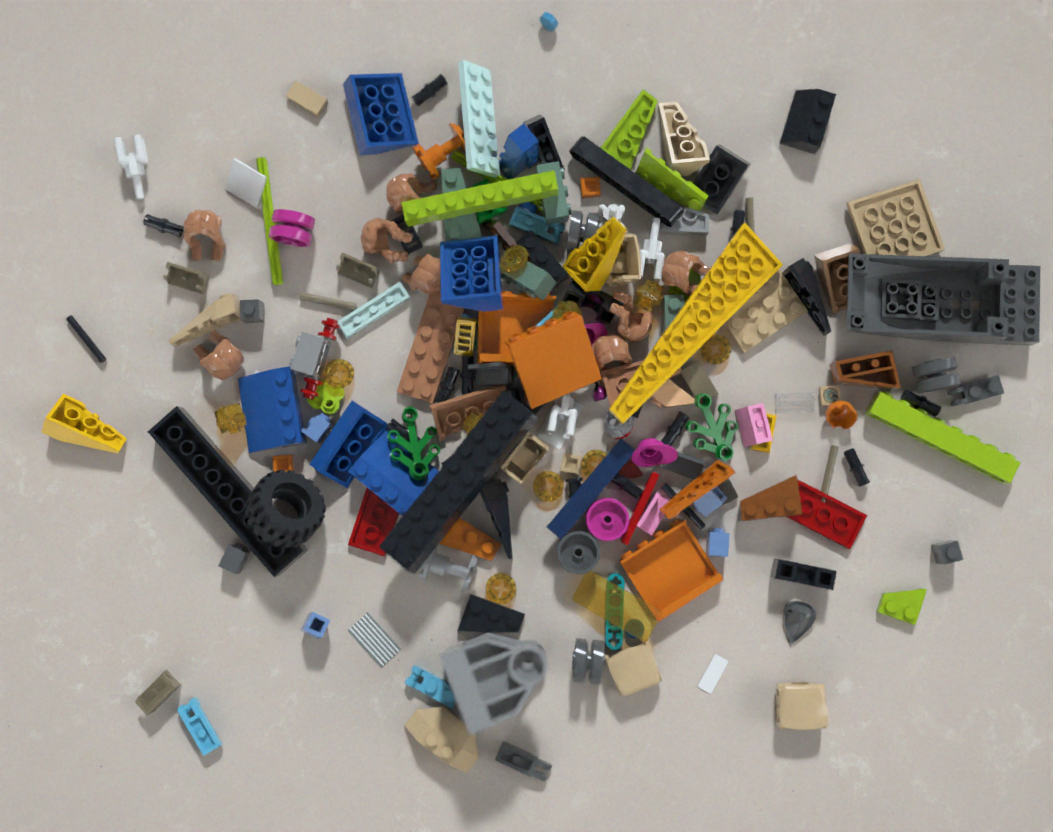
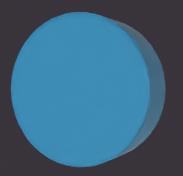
M544 12L539 18L541 24L549 31H554L558 26L556 18L548 12Z

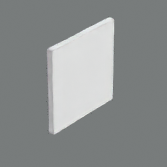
M234 158L225 190L258 208L267 177Z

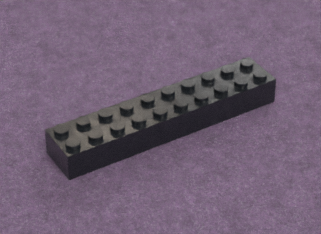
M503 390L379 547L407 572L415 574L536 423L538 418L534 413Z
M176 406L148 431L151 437L274 577L280 576L308 551L303 543L297 547L282 548V545L276 547L271 545L272 543L269 541L266 543L262 540L263 537L257 536L254 533V528L250 527L248 523L249 518L246 517L245 513L247 509L245 506L246 500L249 498L248 496L254 487L184 408Z

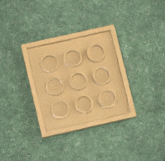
M920 179L846 203L864 254L930 256L945 250Z
M779 269L724 325L744 353L808 310Z

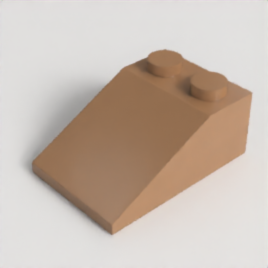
M851 243L814 255L817 273L832 313L847 309L849 254H860L859 248Z

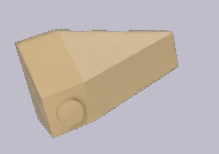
M678 102L659 103L658 108L666 165L672 171H678L681 174L680 176H688L710 162L706 143L699 138L695 127L692 128L687 120V115Z
M230 293L220 296L219 300L214 301L169 340V343L177 347L241 320L238 297Z

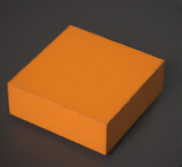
M599 177L580 178L582 198L601 196Z
M292 454L272 456L273 471L275 473L277 470H285V472L288 470L294 471Z

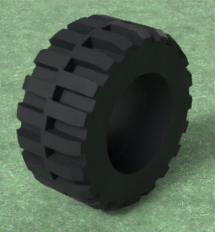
M277 470L276 473L272 471L263 476L249 494L245 504L247 508L245 510L246 517L249 518L248 523L250 527L254 528V533L257 536L263 537L262 540L266 543L269 541L272 543L271 545L276 547L282 545V548L297 547L301 543L308 541L321 526L325 518L324 513L326 512V506L323 504L325 501L323 495L319 494L320 489L313 485L311 479L307 480L304 478L305 475L301 473L295 474V471L291 470L287 472L285 470ZM272 499H282L289 502L296 509L299 519H291L282 515L275 508Z

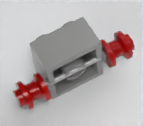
M327 318L326 321L322 320L321 323L324 325V329L322 332H318V336L302 332L301 336H298L296 339L295 347L297 349L295 355L293 354L290 359L291 370L311 377H304V381L307 384L304 389L300 390V392L304 393L303 397L314 400L315 397H319L316 391L318 386L323 385V382L318 381V379L320 380L331 346L330 340L336 341L337 337L334 336L336 329H340V325L337 324L338 321Z

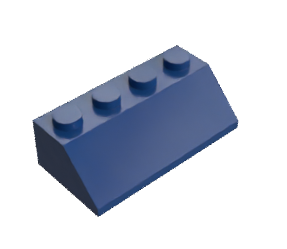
M351 400L309 465L324 476L348 488L354 479L348 470L385 432L388 423Z

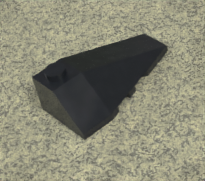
M802 258L788 266L782 273L808 310L807 313L822 335L825 336L831 332L830 324L813 267L810 262Z
M497 479L487 483L480 494L487 511L491 514L493 525L499 533L498 536L507 557L511 559L513 558L507 495V492H510L506 481L502 482L501 479Z

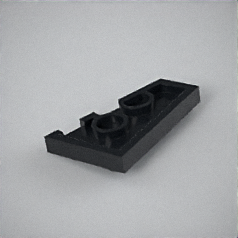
M470 594L457 631L519 633L525 613Z

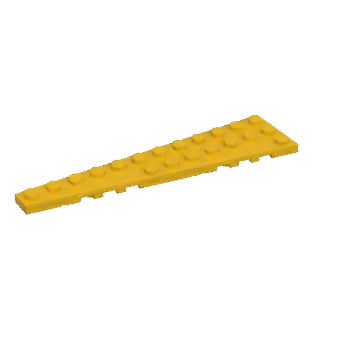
M746 223L740 226L608 409L621 424L637 411L783 266V263Z

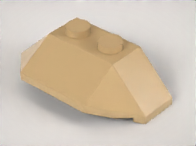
M443 706L416 709L405 724V727L419 743L449 766L468 773L479 757L475 733L470 735L466 724Z

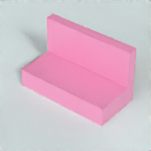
M763 403L735 410L744 447L773 440Z
M654 493L636 527L652 536L664 517L659 509L668 500L660 496L659 493Z

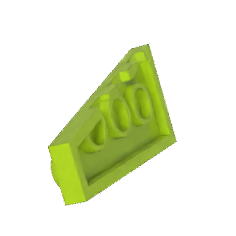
M643 89L600 148L631 169L658 100Z
M646 148L635 173L672 200L691 209L701 211L708 195L692 182H686L681 178V174L678 171H672L665 165L666 162L661 158L657 159L651 154L652 151Z

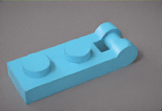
M517 206L509 222L510 226L527 233L532 230L537 237L555 245H558L560 241L559 236L565 229V226L559 223L546 225L544 217ZM549 228L554 229L552 234L547 233Z
M414 665L411 669L410 677H407L405 680V684L452 709L456 703V698L450 683ZM419 675L424 677L422 683L416 681Z
M196 697L190 699L188 704H182L177 708L179 715L203 756L222 745L221 740ZM191 710H193L195 713L193 717L189 715V712Z

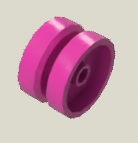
M275 209L273 211L272 221L276 225L270 227L268 236L270 239L296 247H309L311 245L312 235L308 232L314 230L315 218L292 210Z
M602 498L593 502L585 516L589 532L594 537L603 541H613L620 538L627 531L629 525V514L626 507L620 501L612 498ZM605 516H610V523L604 522Z

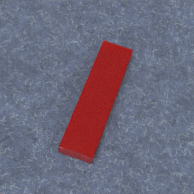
M656 472L650 473L643 492L629 519L627 531L620 539L621 543L628 545L660 474Z

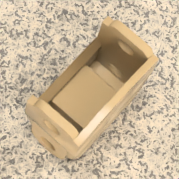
M625 234L611 273L604 283L610 288L622 287L641 280L640 251L637 236L634 234Z
M529 432L501 469L519 484H522L546 454L549 447Z
M647 639L644 640L645 645L625 649L610 658L608 654L604 655L619 696L633 694L657 685L662 681L654 654Z
M782 682L777 684L775 705L777 727L779 729H784L785 727L795 730L827 728L828 711L824 684L816 682Z

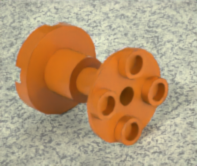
M449 123L454 137L441 146L435 144L426 151L420 144L413 147L416 157L425 171L428 170L430 172L429 176L432 180L440 176L436 167L447 160L446 156L460 146L466 153L465 140L462 138L464 133L460 126H456L455 123Z

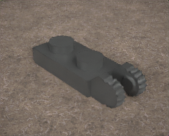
M999 375L959 386L960 388L947 391L948 395L961 392L963 399L951 402V406L963 403L968 404L1004 394Z
M505 741L502 742L495 761L542 781H546L547 776L534 770L536 764L544 769L551 770L552 768L550 763Z

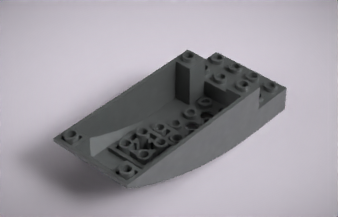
M849 254L846 331L930 341L1031 346L1039 343L1041 266L1009 265V259ZM952 299H958L961 302L959 309H953L950 306ZM975 299L980 302L978 310L971 309V300Z

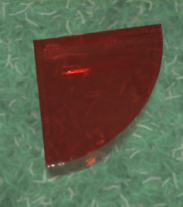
M632 460L624 464L619 470V473L624 477L638 478L643 475L639 467Z

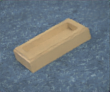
M296 80L286 94L288 99L316 116L320 115L328 102L326 98Z

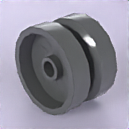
M572 210L566 252L571 253L575 248H579V242H584L599 229L598 213L589 212L586 224H582L583 212Z
M955 357L935 359L913 366L914 377L921 378L927 376V379L916 383L917 393L960 385L959 374L946 375V372L957 368Z
M572 531L559 541L557 558L561 566L568 572L585 574L598 564L600 547L596 539L589 533ZM576 549L582 550L581 556L575 555Z
M576 638L572 656L573 682L583 683L586 678V671H589L590 683L601 684L604 661L603 640H593L590 652H588L587 640Z

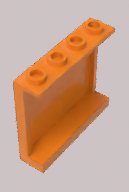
M511 291L502 292L503 310L478 311L477 364L502 362L515 366L509 347L504 341L508 340L509 336L513 334L527 332L528 328L539 323L554 309L556 296H551L549 293L542 301L537 297L535 299L531 298L525 292L513 294Z
M566 312L561 318L549 319L544 325L530 327L527 329V332L513 334L509 336L508 340L504 341L509 347L525 393V403L531 409L602 379L582 315L577 312Z
M675 520L669 524L671 528L665 532L663 529L653 535L654 539L649 542L647 539L637 545V550L625 552L621 555L622 559L619 560L621 566L658 622L724 580L686 524V520Z

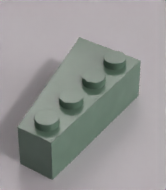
M460 168L441 169L443 193L467 189ZM475 213L444 219L446 241L482 237Z

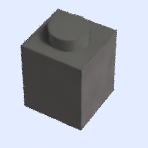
M259 299L240 300V319L245 323L265 322L264 303Z
M948 540L931 545L936 564L945 565L963 560L959 542L956 540Z
M240 543L230 544L227 546L218 566L234 574H239L250 552L245 550L246 546Z

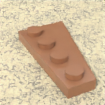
M643 361L601 371L610 406ZM681 367L671 377L681 373Z
M505 385L491 386L430 405L440 442L446 439L447 435L453 432L455 434L461 430V427L470 422L472 424L479 417L483 416L502 391L506 392Z

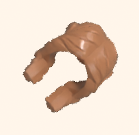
M412 173L400 174L391 179L387 184V201L396 213L403 212L402 202L420 199L410 186L418 194L423 192L429 193L437 189L436 181L432 180L428 183H423L414 177Z
M194 210L189 213L184 221V239L190 248L193 261H199L202 257L201 243L195 238V235H206L214 240L211 260L220 261L223 249L226 248V244L220 234L222 219L211 210Z
M375 218L365 223L360 237L363 251L370 254L380 253L389 263L408 261V252L390 250L387 235L390 232L393 239L410 243L412 241V234L398 228L394 221L382 218Z
M685 251L673 252L664 261L662 282L668 286H677L687 296H691L698 285H692L688 282L689 270L692 268L700 276H705L710 267L704 265L699 256H694Z
M426 254L424 257L417 255L413 264L418 268L413 274L409 272L404 274L402 280L413 291L419 289L428 295H439L441 292L440 259L432 257L430 254Z
M621 291L614 292L612 298L625 303L624 306H618L616 303L610 306V311L620 317L617 329L618 334L623 339L631 342L642 341L652 329V313L648 311L634 314L632 312L634 305L632 296Z
M213 331L210 333L209 338L218 345L214 352L209 353L202 344L197 345L193 350L200 359V365L206 368L214 378L226 380L239 371L241 364L244 363V357L240 349L231 344L228 337Z
M610 334L598 338L592 345L602 378L601 384L605 387L601 372L607 370V367L604 366L605 364L613 360L622 361L620 366L632 363L628 343L620 336Z

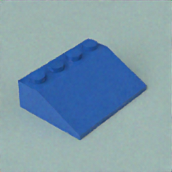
M402 73L352 74L348 76L343 83V88L359 155L380 154L419 144Z
M497 235L440 242L441 303L483 312L503 310L500 249Z
M290 366L238 378L249 453L306 444L305 434L301 432L304 426L296 375Z
M386 430L359 457L348 472L403 516L438 473V470L429 463V473L423 480L412 478L409 468L400 461H393L390 458V453L393 449L399 448L402 450L403 455L413 461L412 454L397 443H390L387 440V435L390 431ZM394 434L390 435L392 439H396ZM393 453L395 457H400L399 453ZM419 468L415 469L418 474L422 473Z

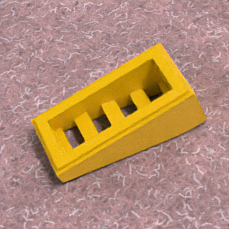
M458 316L454 354L473 356L477 319ZM461 325L471 326V329L461 328ZM460 333H471V336L460 335ZM460 339L470 340V343H463L459 341ZM459 346L469 347V351L460 350Z

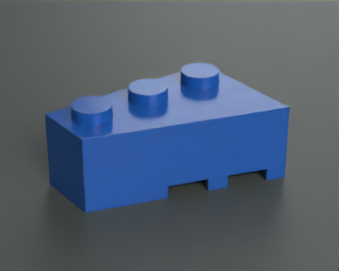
M523 123L508 135L503 146L505 152L499 155L501 158L499 170L508 180L514 179L526 168L530 169L538 162V140Z

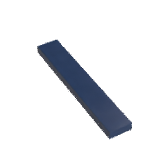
M620 438L546 528L562 540L629 460L635 450Z

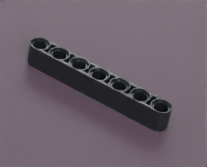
M581 136L569 150L570 155L649 214L655 218H660V222L666 226L672 227L684 213L683 208L588 138Z

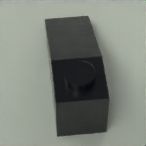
M538 115L524 121L523 123L538 140V159L540 163L546 164L559 161L560 168H564L545 117Z

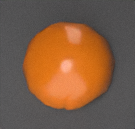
M835 401L828 406L825 412V419L833 428L838 426L846 430L856 423L857 412L849 402Z

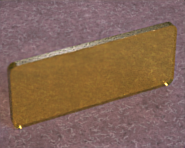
M593 571L585 573L572 598L574 602L644 642L649 639L662 615L660 609Z

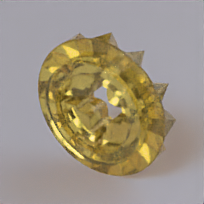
M520 245L510 247L501 257V268L509 274L513 272L518 273L519 269L524 268V264L528 263L527 258L529 254L527 250Z
M713 334L700 347L701 356L706 362L713 365L722 364L731 354L730 342L719 334ZM720 343L719 349H718V350L720 351V353H717V352H716L715 354H713V355L711 356V354H712V353H711V352H712V348H710V347H711V346L715 347L716 345H718V344Z
M332 360L325 366L324 379L328 385L335 389H344L354 379V368L346 360ZM337 368L340 370L341 373H345L342 374V380H340L338 376H334L337 373Z
M602 450L587 452L581 462L584 475L588 477L594 468L588 462H595L598 457H600L599 461L601 462L607 453Z
M553 471L541 472L533 482L535 495L546 502L558 499L564 489L562 478ZM545 478H547L549 483L557 484L551 488V495L547 489L540 490L545 485Z
M497 573L491 576L485 587L487 597L496 604L510 602L516 594L515 581L505 573ZM503 580L504 587L509 589V591H503L500 597H498V590L493 588V586H499Z

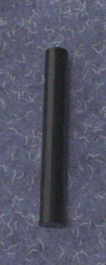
M72 315L66 318L67 322L100 363L105 362L107 358Z
M667 483L661 487L671 499L677 494ZM689 506L682 510L700 530L706 526Z

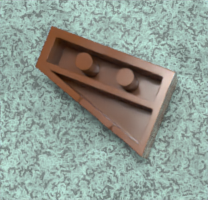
M892 350L839 360L829 364L833 383L886 390L901 388Z
M797 475L741 500L742 522L801 515L802 509Z

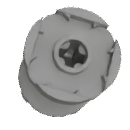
M437 546L420 567L422 572L419 573L418 578L426 581L430 572L441 576L448 573L463 578L464 582L461 593L464 590L468 591L471 583L469 575L470 572L474 573L478 559L473 555L469 567L449 562L450 557L436 553Z

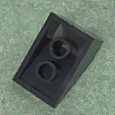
M720 144L715 146L709 156L710 162L702 167L693 182L695 186L708 195L703 206L717 215L751 165V163Z

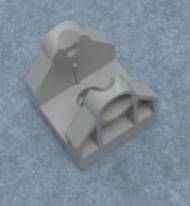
M486 632L446 648L440 655L441 662L470 735L516 717L535 684L540 682L546 675L548 667L546 652L537 641L531 639L518 640L493 632Z

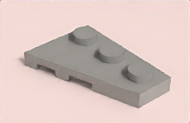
M682 207L684 213L672 227H668L660 222L658 232L708 235L709 215L689 207ZM651 215V227H652L653 218H655V217L652 216V215Z

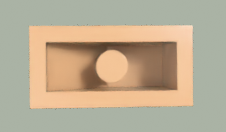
M669 379L651 396V402L659 408L694 404V398Z

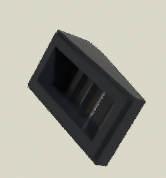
M404 214L391 221H394L396 224L404 221ZM405 224V225H403V226H401V227H399V228H400L401 230H403V229L407 228L408 225ZM413 226L409 227L410 231H408V233L414 236L410 243L416 240L417 244L407 248L406 245L410 243L399 241L404 251L408 252V255L424 247Z

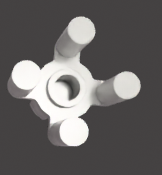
M133 135L136 152L127 153L125 142L122 141L121 137L114 138L118 163L125 168L126 177L133 178L136 199H144L140 178L146 176L144 166L148 164L144 139L141 138V135Z
M601 204L598 208L599 217L602 218V222L598 225L599 228L612 217H615L624 226L621 218L624 215L625 206L612 204L607 208L604 204Z
M653 218L650 239H644L643 248L640 250L641 277H643L645 264L654 265L653 282L662 280V267L665 261V254L661 252L663 242L657 240L660 218Z
M569 393L555 399L554 405L548 410L544 429L545 435H551L552 432H555L558 420L565 421L562 438L570 439V436H574L577 410L573 409L574 399L569 397Z

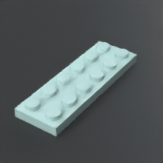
M462 60L458 62L467 170L496 178L500 176L491 71Z

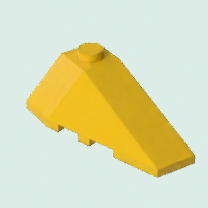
M612 217L591 238H587L583 242L584 244L579 248H575L570 253L562 267L585 292L600 291L611 273L627 229L615 217Z
M66 394L61 395L45 417L41 433L59 441L113 453H119L127 440L125 436L111 425L103 423L99 419L100 416L96 413L92 414L87 410L84 403Z

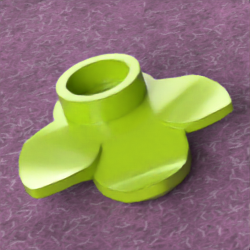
M320 380L323 382V385L318 386L316 391L319 397H315L314 400L307 398V401L313 409H322L328 415L335 414L340 408V401L344 398V388L341 384L332 387L329 382ZM332 402L333 405L328 407L327 404Z

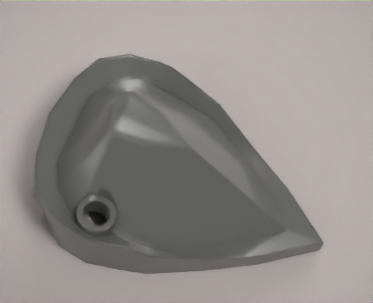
M791 601L784 608L783 620L790 644L794 643L810 629L816 620V610L808 603Z

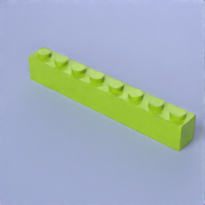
M552 170L402 202L405 222L408 227L553 197L559 195L555 171Z
M882 391L874 394L865 412L866 415L1003 484L1012 482L1021 463L1015 460L1014 455L1007 452L1001 453L997 450L996 446L988 443L984 444L980 442V438L974 435L968 436L962 433V429L956 426L950 427L945 424L944 420L938 417L932 418L928 416V412L925 410L914 409L910 407L911 404L907 401H898L892 398L893 395L889 392Z

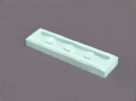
M399 282L340 319L337 324L340 325V329L348 339L408 301L411 297L402 283Z

